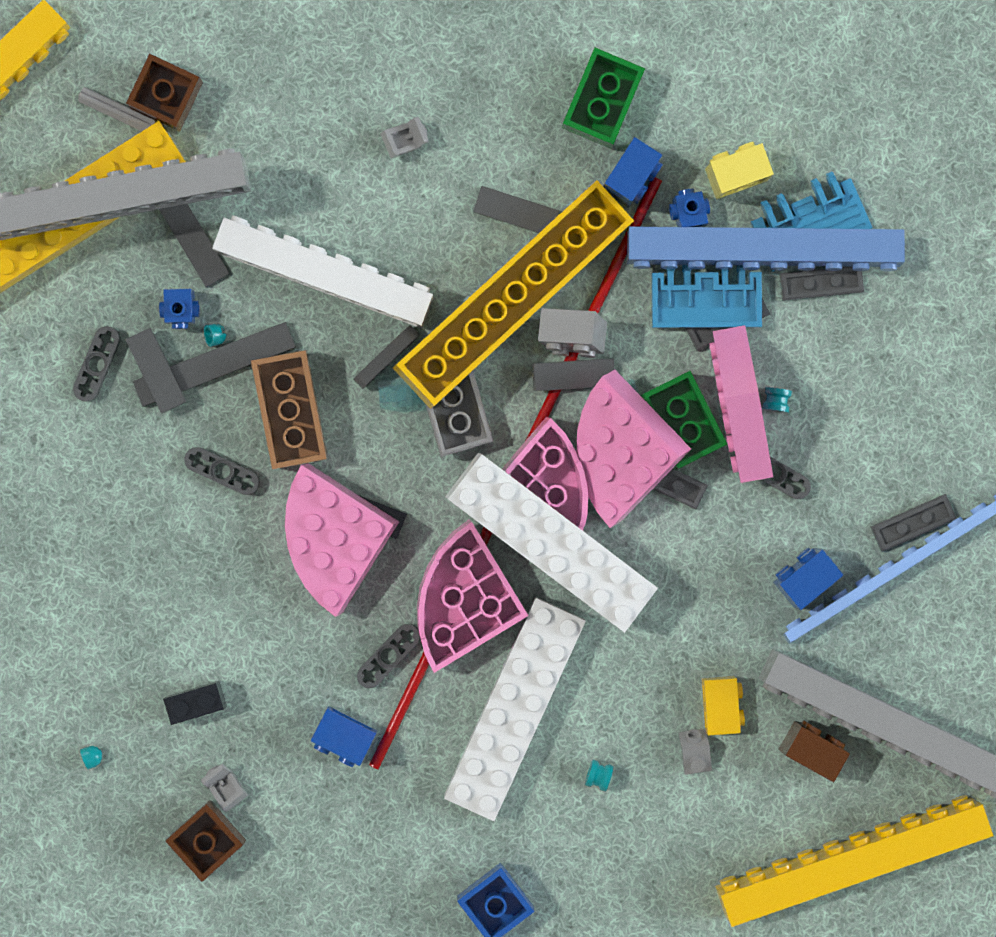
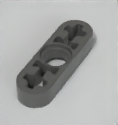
M409 325L360 371L353 380L364 389L390 365L389 363L392 360H395L420 334Z
M104 326L96 331L73 386V392L77 399L90 402L99 395L121 341L120 334L116 329ZM110 331L112 332L111 337L115 340L113 344L108 343L105 351H110L107 357L105 354L94 350L96 346L102 349L104 341L100 339L101 335H107ZM95 356L103 358L105 363L104 368L100 372L92 371L89 365L90 360ZM85 371L92 376L100 377L98 382L93 379L91 381L90 388L94 389L93 393L86 394L83 397V391L79 388L81 384L86 385L89 377H84Z
M194 447L185 454L184 462L189 470L236 492L250 495L259 488L260 480L255 472L208 450ZM198 452H201V458L207 462H210V457L215 458V461L210 465L209 474L204 472L207 467L202 464H198L196 467L192 466L193 460L190 459L191 455H197ZM220 463H225L230 468V474L225 479H219L214 472L215 467ZM235 468L240 470L237 475L242 478H246L248 475L252 476L253 488L248 487L246 490H243V484L237 480H234V485L229 484L235 475Z
M770 457L771 466L776 465L781 469V477L777 481H771L768 478L761 479V481L793 499L805 498L811 489L810 481L802 474ZM787 472L792 474L788 478L791 481H803L801 485L805 488L803 492L798 491L794 494V488L785 483L784 488L780 486L785 481Z
M412 624L401 625L359 668L357 672L359 684L365 688L376 687L417 645L420 638L418 629ZM403 629L406 632L411 629L414 632L412 635L414 641L412 643L406 641L401 646L406 650L404 653H401L399 648L390 643V641L395 639L398 643L402 639L400 632ZM386 648L393 649L396 652V660L390 664L384 663L380 657L382 650ZM376 658L378 664L387 670L382 673L379 669L374 675L376 678L375 682L371 680L365 682L363 680L365 676L363 670L371 671L376 666L371 661Z

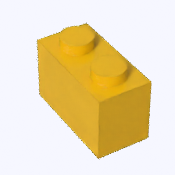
M735 676L702 678L706 734L741 733L740 726H745L744 710H739L738 700L743 699L742 683L737 682Z

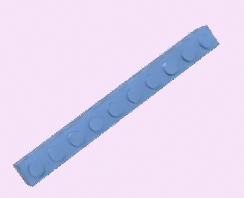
M629 227L627 231V264H633V268L647 269L650 268V265H661L662 269H676L677 265H688L689 269H704L705 265H716V269L728 270L732 269V265H742L745 270L760 269V266H771V270H786L787 266H798V270L808 271L814 270L815 266H825V270L828 271L842 270V267H853L854 271H867L869 267H880L881 271H896L897 267H900L905 262L904 229Z

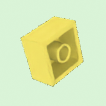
M754 142L738 147L734 154L729 155L728 151L713 156V159L710 160L709 165L705 168L716 200L766 182L774 175L763 143L755 146Z

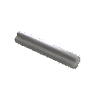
M84 87L79 94L78 101L140 131L156 123L155 119L89 88Z

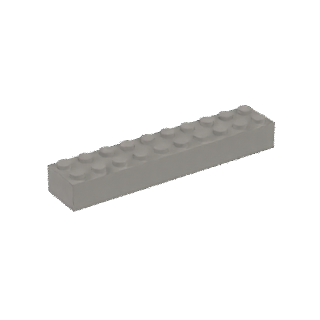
M225 149L218 151V156L207 158V154L191 156V161L180 163L179 159L163 162V167L152 168L151 165L135 167V172L124 174V170L107 173L108 177L97 179L96 176L82 177L79 179L80 183L76 184L61 181L51 184L52 188L41 190V187L37 186L24 189V194L13 195V192L0 193V240L251 192L245 158L240 152H235V149Z
M774 649L771 650L759 675V679L764 682L762 687L779 696L785 692L789 694L787 699L806 708L807 704L813 706L812 710L827 719L831 720L834 715L838 717L836 722L840 723V725L855 732L857 727L862 729L861 734L878 743H881L882 739L887 741L885 745L903 755H906L907 751L911 752L910 757L928 767H931V764L934 763L936 764L935 769L954 779L958 774L960 775L959 780L979 791L983 786L985 787L983 792L996 798L995 754Z

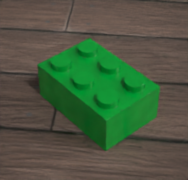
M594 47L563 121L562 129L612 149L645 68Z
M691 371L641 395L691 448L674 466L675 470L727 445Z

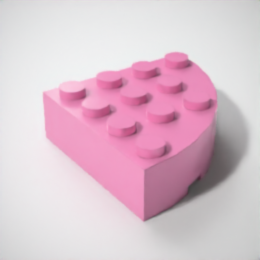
M744 325L713 331L714 342L709 343L725 432L728 435L726 436L729 452L735 451L736 455L730 457L733 473L739 472L741 483L772 478L771 460L746 327Z
M616 370L602 376L588 396L578 425L576 451L585 472L588 497L597 513L608 527L612 528L622 521L691 450L683 439Z
M546 417L504 465L502 470L583 531L588 515V489L585 472L566 433L551 418Z
M302 464L292 482L285 515L287 547L294 569L305 588L315 600L337 617L344 612L399 521L311 464Z
M470 519L455 529L437 548L426 567L419 588L417 601L418 632L424 654L434 673L528 616Z

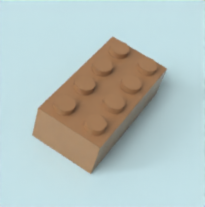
M307 350L251 360L272 469L327 459L328 455Z

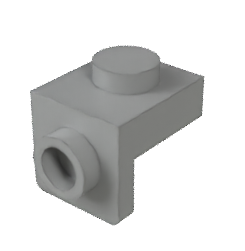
M415 117L408 123L380 133L391 159L418 150L428 143L427 130L419 117Z
M692 729L680 732L679 740L685 775L712 771L710 745L706 730Z
M223 764L211 768L206 773V776L201 779L203 785L210 789L225 812L248 796L232 770Z

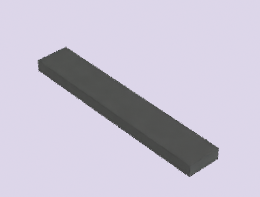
M188 204L159 209L206 288L230 274L217 252L212 249L213 245Z
M283 322L170 366L183 392L251 365V360L276 356L294 349L296 346L287 323ZM144 377L134 380L133 384L142 407L155 403Z

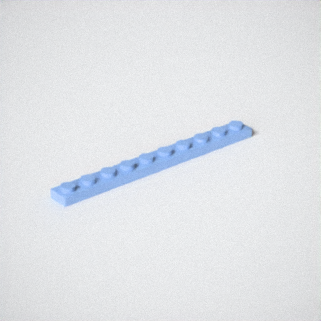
M996 501L988 506L984 502L970 510L973 514L966 520H963L962 517L957 518L947 525L950 530L942 535L938 531L924 539L926 545L920 549H917L915 545L901 554L904 559L896 564L892 560L878 568L880 574L872 579L868 574L855 582L857 588L848 593L846 589L842 590L832 597L834 602L829 606L825 607L823 603L809 611L811 617L802 622L798 618L786 626L788 631L783 634L790 644L996 515Z

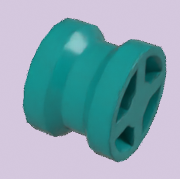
M765 387L766 401L762 404V409L789 413L790 407L787 403L792 395V391Z
M592 759L586 776L585 786L591 787L594 785L599 787L601 791L606 792L614 766L610 764L600 765L597 760Z

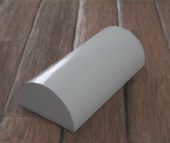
M473 371L434 407L430 409L426 405L441 457L493 442Z

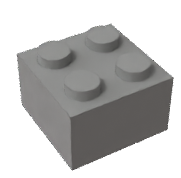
M541 308L538 341L546 347V350L553 351V355L569 356V352H576L581 357L595 358L596 354H604L607 321L596 311Z

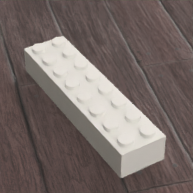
M232 215L231 220L223 218L212 248L218 254L423 329L434 299L429 287L415 282L413 287L404 284V278L388 273L387 277L379 275L377 268L362 263L360 268L352 265V259L340 254H336L335 258L330 257L325 249L310 244L309 248L303 247L300 240L288 235H284L283 239L276 237V233L273 230L261 225L254 229L250 227L247 220Z
M477 453L445 496L624 633L658 589L480 453Z
M534 597L527 613L528 616L523 621L444 794V799L492 821L496 819L586 622L585 619L538 597Z

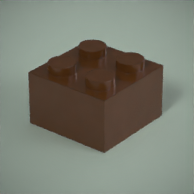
M149 53L126 104L131 109L180 132L203 81L199 76Z
M804 720L801 724L794 721L778 750L790 759L834 783L850 755L849 752L844 750L846 744L829 734H826L825 738L820 736L822 731Z
M209 800L176 829L165 842L199 880L203 882L246 842V839L214 803Z

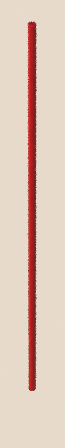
M655 177L652 182L650 181L648 189L644 193L632 218L634 221L628 228L641 227L662 180ZM627 231L588 311H596L599 314L627 256ZM569 352V356H566L564 361H575L579 353ZM562 389L549 390L526 440L546 417H549ZM483 527L480 536L487 546L493 533ZM424 652L369 766L379 770L429 666Z

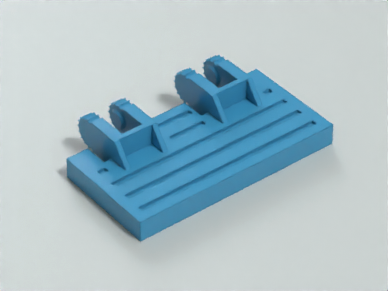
M832 171L826 174L827 183L835 197L827 201L821 183L817 178L810 181L819 203L818 206H816L812 195L788 205L782 193L776 195V201L785 220L777 223L770 203L767 200L760 202L770 226L768 228L872 229L873 227L852 179L850 178L838 183ZM762 217L750 222L752 228H767Z
M682 265L683 285H674L675 269H666V285H664V273H651L652 328H733L744 325L746 328L762 327V272H749V284H745V269H743L742 265H736L738 284L728 285L729 269L720 270L721 285H719V272H695L694 285H691V269L688 268V265Z

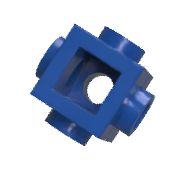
M694 188L679 191L678 196H675L672 200L673 204H669L671 220H676L677 227H706L708 224L707 214H710L708 198L703 197L702 191L695 192Z
M163 289L164 302H159L160 318H164V323L172 324V329H188V324H195V317L200 315L199 301L194 299V290ZM182 305V311L177 314V307Z

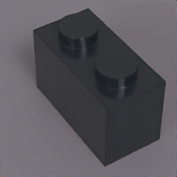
M220 681L175 693L163 699L171 725L221 711L227 707Z

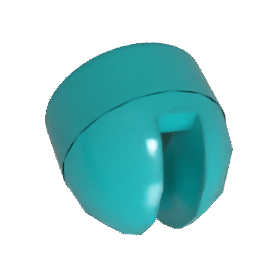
M210 324L204 327V338L208 346H217L225 341L227 334L222 333L225 330L222 325Z
M88 746L80 749L83 762L88 770L101 763L102 751L98 747Z

